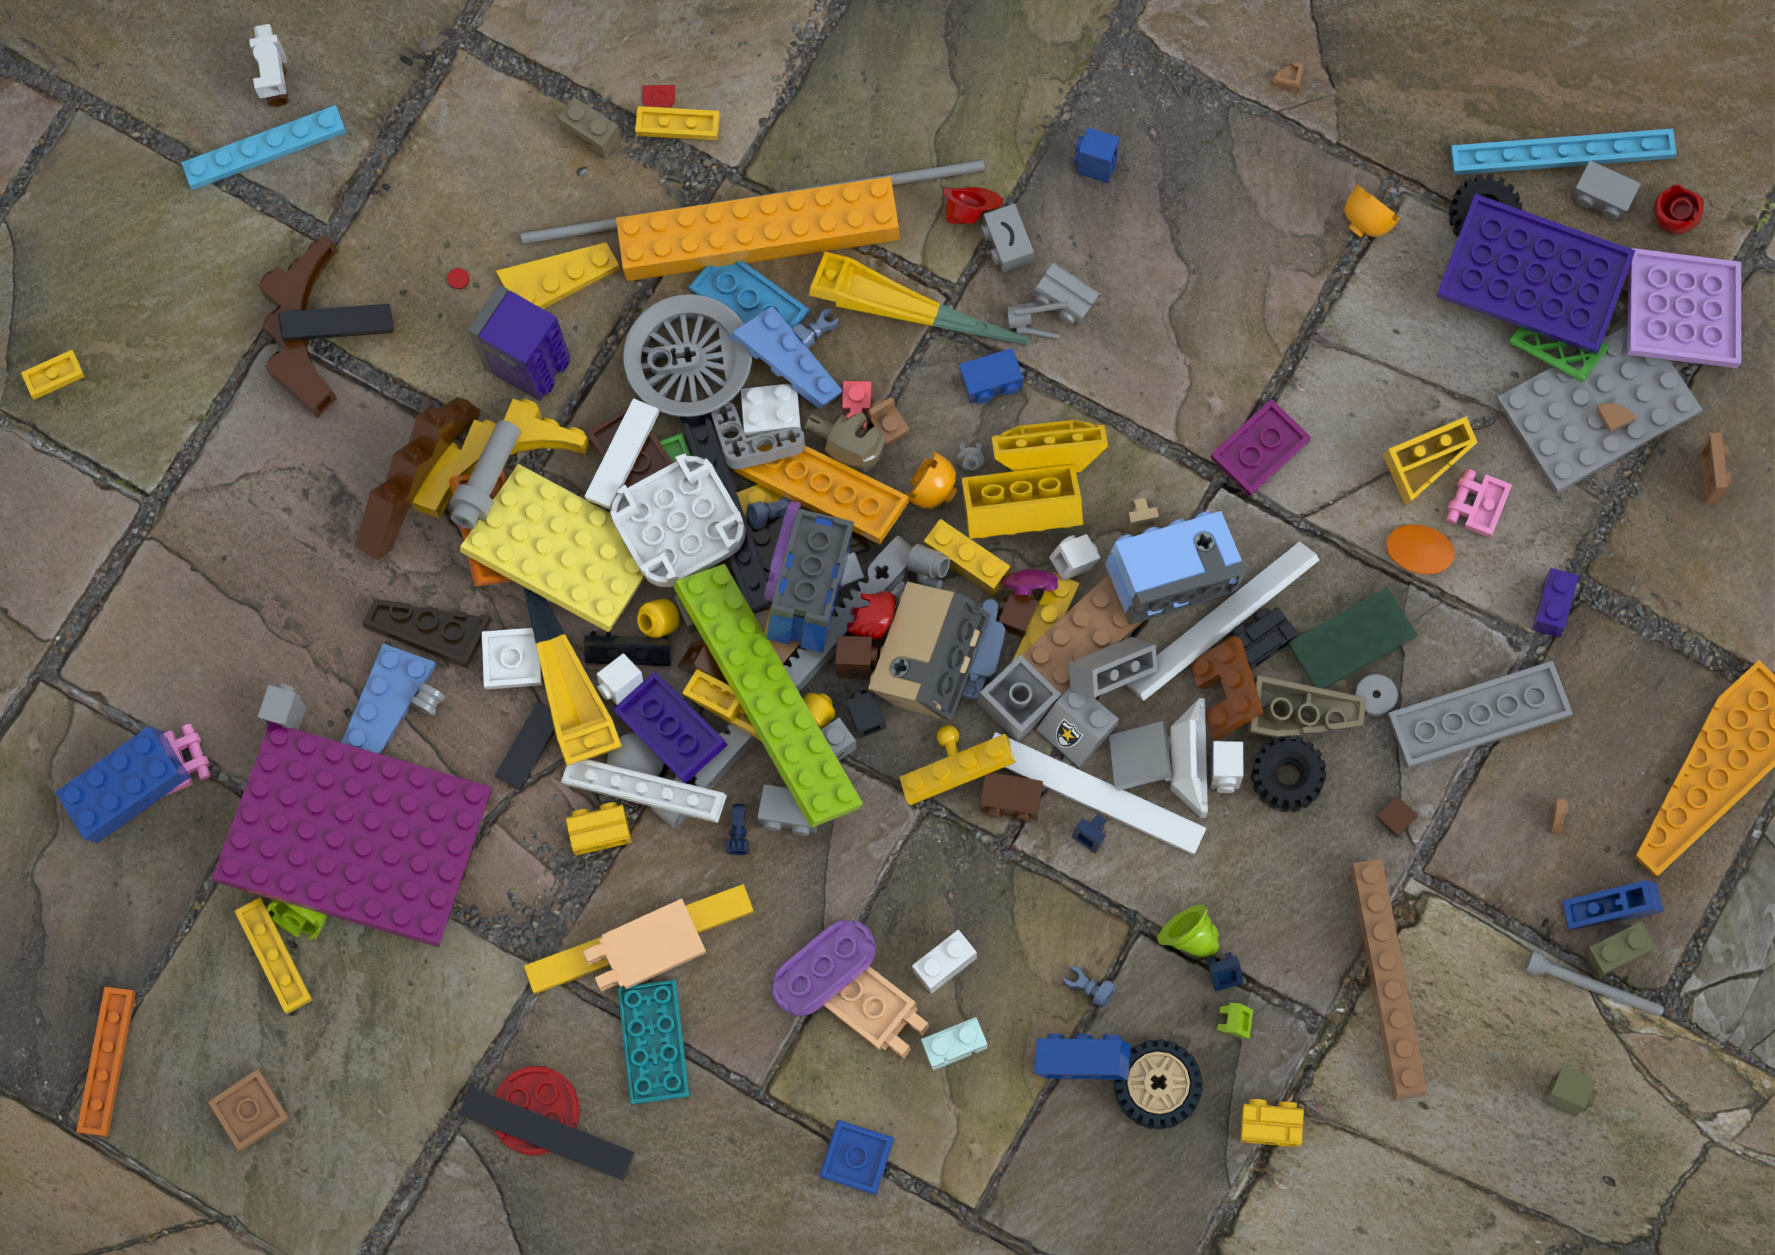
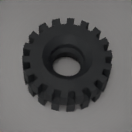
M1482 174L1476 175L1474 181L1469 178L1465 180L1464 186L1460 184L1456 194L1454 193L1448 214L1450 215V226L1454 225L1452 232L1455 236L1461 232L1475 194L1522 210V203H1518L1520 200L1519 193L1513 194L1514 186L1510 183L1506 187L1504 185L1505 179L1500 177L1498 181L1493 180L1494 175L1488 174L1487 179H1483Z
M1291 735L1280 740L1279 738L1272 739L1271 743H1266L1262 746L1253 764L1251 779L1254 782L1253 788L1255 793L1258 792L1260 794L1259 799L1263 803L1267 801L1270 808H1281L1280 812H1287L1288 809H1293V812H1296L1303 806L1304 808L1310 806L1311 802L1318 798L1326 779L1325 760L1322 761L1321 752L1319 749L1315 751L1313 743L1310 741L1305 743L1302 741L1303 738L1299 736L1296 739H1291ZM1284 764L1296 766L1300 773L1299 780L1293 785L1281 783L1277 777V771L1280 766Z

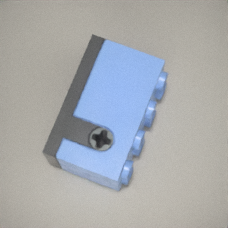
M1210 511L1198 514L1195 519L1188 521L1179 519L1170 523L1168 527L1161 529L1151 527L1141 535L1134 537L1131 534L1124 535L1116 540L1110 552L1111 555L1108 556L1105 562L1129 625L1234 594L1246 574V569L1243 562H1241V557L1221 511L1212 514Z

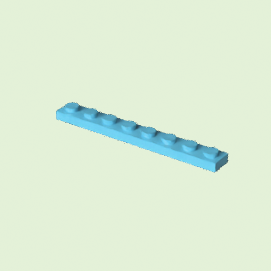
M1673 129L1451 145L1450 149L1453 175L1588 165L1590 160L1597 164L1675 159L1677 155Z

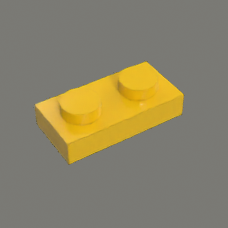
M73 350L21 372L29 393L34 400L85 377Z

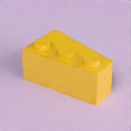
M1467 417L1394 446L1382 454L1405 506L1478 443Z

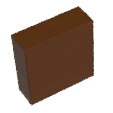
M1398 796L1376 816L1395 837H1398L1418 817Z

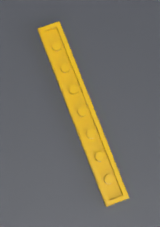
M744 884L686 905L698 933L754 913ZM603 937L524 965L533 993L537 994L610 967L607 958L589 966L583 951L601 944L599 939Z

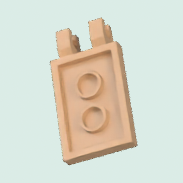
M682 899L603 934V938L599 939L601 944L583 951L589 966L606 958L610 963L612 971L595 977L601 992L618 984L620 987L625 986L627 990L706 953Z
M870 966L823 1005L878 1050L881 1048L886 1050L889 1046L903 1059L911 1051L910 1046L897 1036L905 1025L908 1024L921 1036L930 1028L928 1022L916 1014L918 1010L915 1007L917 1005L916 1002Z

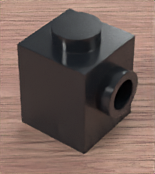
M861 690L850 696L851 699L846 700L847 708L859 739L886 729V723L874 692Z

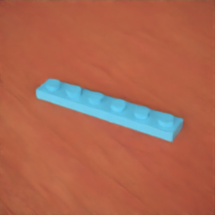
M336 105L181 163L189 185L194 190L345 134L346 130Z

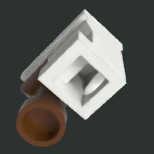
M270 24L255 26V38L249 39L259 66L261 77L253 79L254 88L259 98H266L267 105L271 107L284 106L289 102L284 80L287 71L283 64L287 63L286 54L277 35H273Z

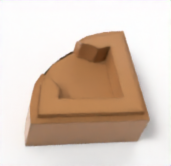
M1293 62L1291 65L1277 71L1273 77L1272 85L1298 91L1305 62Z
M1605 403L1598 405L1596 408L1609 433L1636 420V417L1630 410L1619 404Z
M1557 799L1553 804L1551 833L1561 834L1565 828L1564 816L1568 812L1569 804L1566 799Z

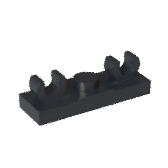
M592 631L590 636H584L585 663L610 664L624 653L634 665L671 666V644L668 635L663 636V638H650L648 636L646 638L639 636L612 637L611 632H606V636H596V632Z

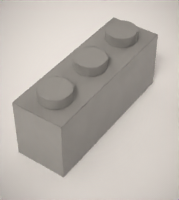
M1130 637L1069 662L1071 690L1091 697H1097L1158 671L1156 644Z

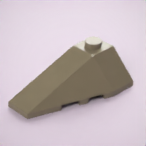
M1260 675L1253 678L1264 713L1246 723L1251 733L1278 738L1289 735L1361 727L1364 724L1365 697Z

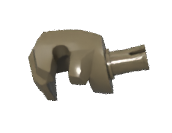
M862 412L854 414L849 418L842 414L834 424L811 414L805 426V431H809L827 440L825 453L828 457L860 473H865L876 466L885 445L884 435L878 432L875 426L864 437H856L858 431L866 422V416Z

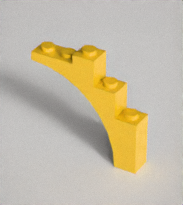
M512 399L504 420L516 425L521 430V434L510 455L521 451L542 448L565 449L586 455L590 443L584 431L575 427H570L569 429L560 427L558 422L549 418L541 420L542 414L536 403L528 399H522L521 401ZM474 420L462 449H460L459 445L452 442L430 471L411 504L414 510L439 519L441 518L453 496L449 479L453 476L472 474L496 423L489 420H483V422Z

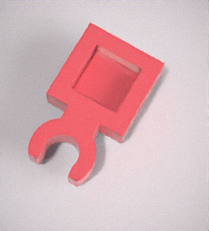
M843 381L842 409L843 411H850L847 415L848 418L859 412L863 413L870 410L872 382ZM867 421L865 422V424H864V426L861 428V430H865V429H866V427H867Z

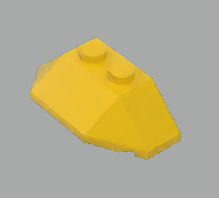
M1078 420L1020 425L1003 432L1001 435L992 437L994 459L1013 471L1074 464L1076 473L1082 472L1108 447L1105 425H1094Z

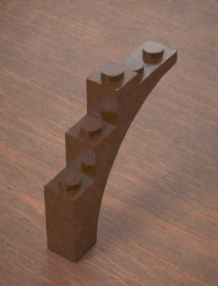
M326 235L314 240L308 247V251L289 265L286 273L277 266L273 271H268L258 285L263 295L279 308L277 311H272L265 318L262 325L267 336L282 348L280 352H275L269 358L268 364L265 367L280 385L317 418L337 397L314 368L307 348V340L282 342L278 314L285 311L307 310V305L323 268L338 252L333 241Z
M456 397L440 409L431 406L416 416L409 444L393 454L386 481L370 491L355 548L377 560L393 550L406 514L428 474L452 442L474 420L479 418L481 409L475 407L466 399Z

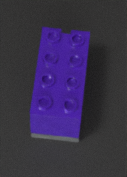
M500 284L468 329L484 369L541 401L544 395H548L555 385L553 380L555 375L559 374V372H564L570 363V354L557 317L516 293L509 291V289Z

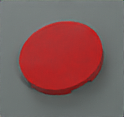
M529 1066L516 1070L506 1077L494 1095L497 1098L576 1129L578 1125L580 1104L577 1093L563 1075L550 1068ZM495 1130L500 1140L515 1152L529 1156L551 1153Z

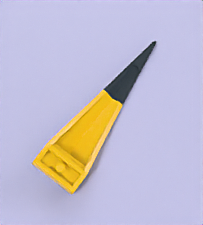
M523 586L555 735L566 766L568 767L621 748L622 745L612 718L580 663L547 599Z

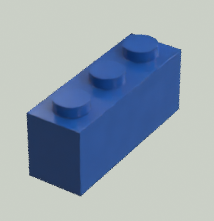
M1047 1034V1038H1037L1034 1074L1043 1079L1128 1080L1131 1045L1121 1040V1036L1105 1034L1103 1039H1093L1092 1035L1076 1034L1075 1039H1065V1036L1061 1034Z

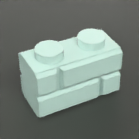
M976 1017L921 1039L922 1046L933 1071L972 1055V1052L979 1053L987 1049L986 1039Z

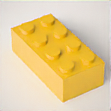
M1074 464L961 478L970 539L1005 534L1013 535L1029 531H1044L1046 529L1062 527L1071 528L1083 525L1082 499Z

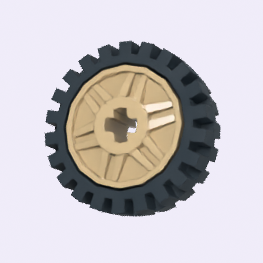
M1164 1039L1147 1040L1144 1043L1135 1045L1130 1050L1128 1080H1114V1092L1119 1107L1129 1119L1148 1129L1162 1130L1177 1126L1185 1121L1196 1109L1202 1093V1076L1195 1058L1184 1047H1180L1172 1041H1164ZM1153 1078L1156 1081L1163 1079L1165 1081L1163 1084L1165 1089H1152L1153 1082L1151 1080Z

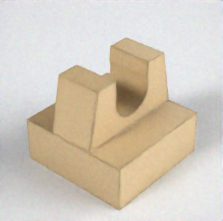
M1145 498L1134 500V512H1129L1131 535L1142 534L1151 527L1159 528L1157 507L1148 509Z

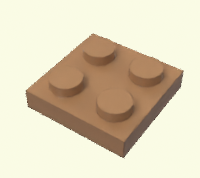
M1722 432L1710 433L1699 450L1705 505H1716L1722 495L1725 494L1728 486L1731 485V472L1725 466V459L1728 457L1727 442H1723Z
M259 1069L208 1101L239 1152H242L290 1120L287 1112Z

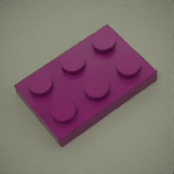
M1271 399L1211 454L1210 458L1249 496H1252L1311 441L1312 437Z

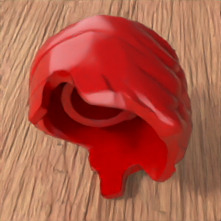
M1679 184L1672 185V187L1660 193L1655 200L1654 214L1658 225L1663 230L1674 235L1692 230L1699 224L1702 218L1704 200L1697 193L1684 189Z
M879 591L875 594L861 593V599L869 601L870 604L861 608L851 607L850 613L855 615L853 622L847 623L848 632L854 636L872 637V640H878L885 635L892 622L897 598L894 594L885 591Z

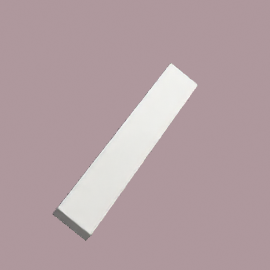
M585 760L568 767L566 766L561 783L567 786L715 823L719 821L727 797L722 792L592 760Z

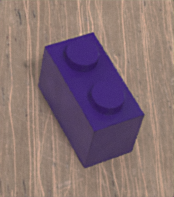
M1550 568L1545 577L1532 627L1533 631L1558 638L1561 637L1566 627L1579 575Z

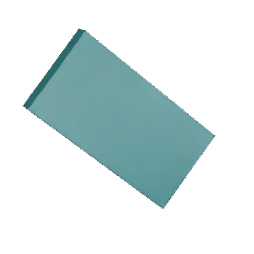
M669 980L639 984L627 990L625 987H617L630 1104L636 1105L690 1097L677 981Z

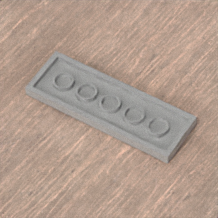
M1550 661L1389 712L1388 718L1406 767L1409 769L1572 717L1573 712L1554 662Z

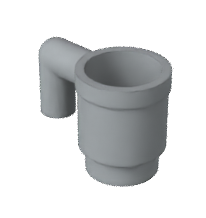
M916 544L908 556V570L916 573L918 584L941 589L942 580L935 577L943 578L947 574L950 566L949 557L943 555L940 551Z

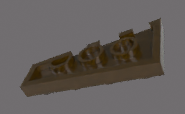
M375 599L362 623L364 628L467 668L482 640V632L487 630L491 622V616L481 614L480 617L467 615V612L454 611L452 613L439 611L438 608L426 607L425 609L412 607L411 604Z

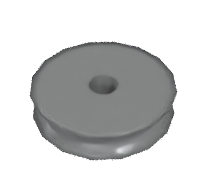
M1369 674L1362 678L1355 688L1354 695L1366 698L1365 714L1368 716H1385L1393 710L1397 703V686L1392 679L1383 674ZM1377 692L1380 694V697L1374 698L1372 693Z

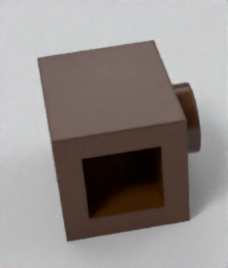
M1011 591L1009 598L1003 597L998 613L1001 614L999 622L1003 624L1006 632L1021 638L1026 636L1038 607V600H1035V596L1032 594L1017 595L1014 591Z

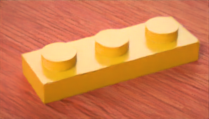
M638 106L635 133L636 136L718 141L720 112L714 110Z

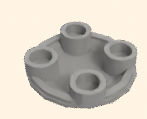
M634 732L621 736L619 740L622 747L608 752V765L660 777V773L663 770L664 763Z

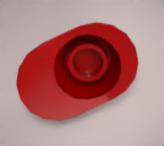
M985 188L943 189V194L947 198L945 218L948 223L961 225L975 224L979 221L985 210L1000 208L1003 205V198L999 194Z

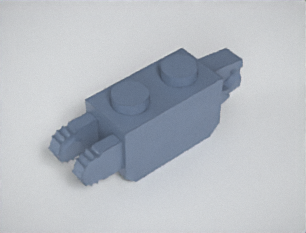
M993 599L985 600L982 604V608L991 615L961 695L965 699L977 701L985 683L989 684L997 675L1006 629L1001 622H997L999 605Z

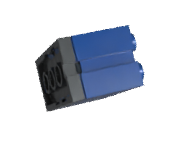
M798 508L770 609L767 640L788 645L790 640L801 642V648L823 653L849 556L854 526L853 521Z

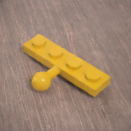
M952 725L942 726L937 732V741L941 746L945 747L948 757L900 776L907 803L913 805L1016 763L1007 735H1000L958 752L956 744L960 738L959 731Z

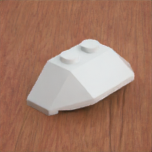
M1199 698L1170 728L1168 744L1172 777L1166 778L1165 781H1170L1171 791L1200 818H1206L1208 804L1205 698Z

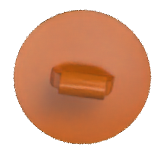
M1411 524L1398 527L1390 533L1386 543L1388 554L1392 560L1410 572L1418 574L1440 573L1450 567L1454 560V548L1449 539L1441 532L1424 525Z

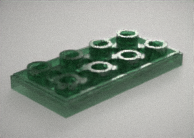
M1386 587L1289 641L1288 646L1313 687L1325 689L1417 637V634Z

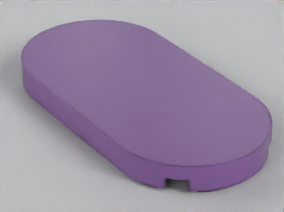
M791 501L787 506L770 566L769 579L766 583L764 594L766 601H773L798 508L801 509L800 502Z
M842 920L831 924L777 970L772 988V995L776 1003L782 1010L795 1016L809 1015L820 1009L871 965L876 954V942L873 934L863 923L858 921Z

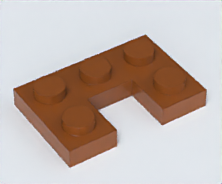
M1236 636L1229 638L1199 656L1190 664L1198 688L1206 689L1219 680L1222 681L1227 699L1205 711L1213 738L1219 740L1264 713L1241 638Z

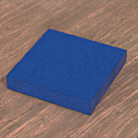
M837 1120L819 1177L876 1196L894 1137Z

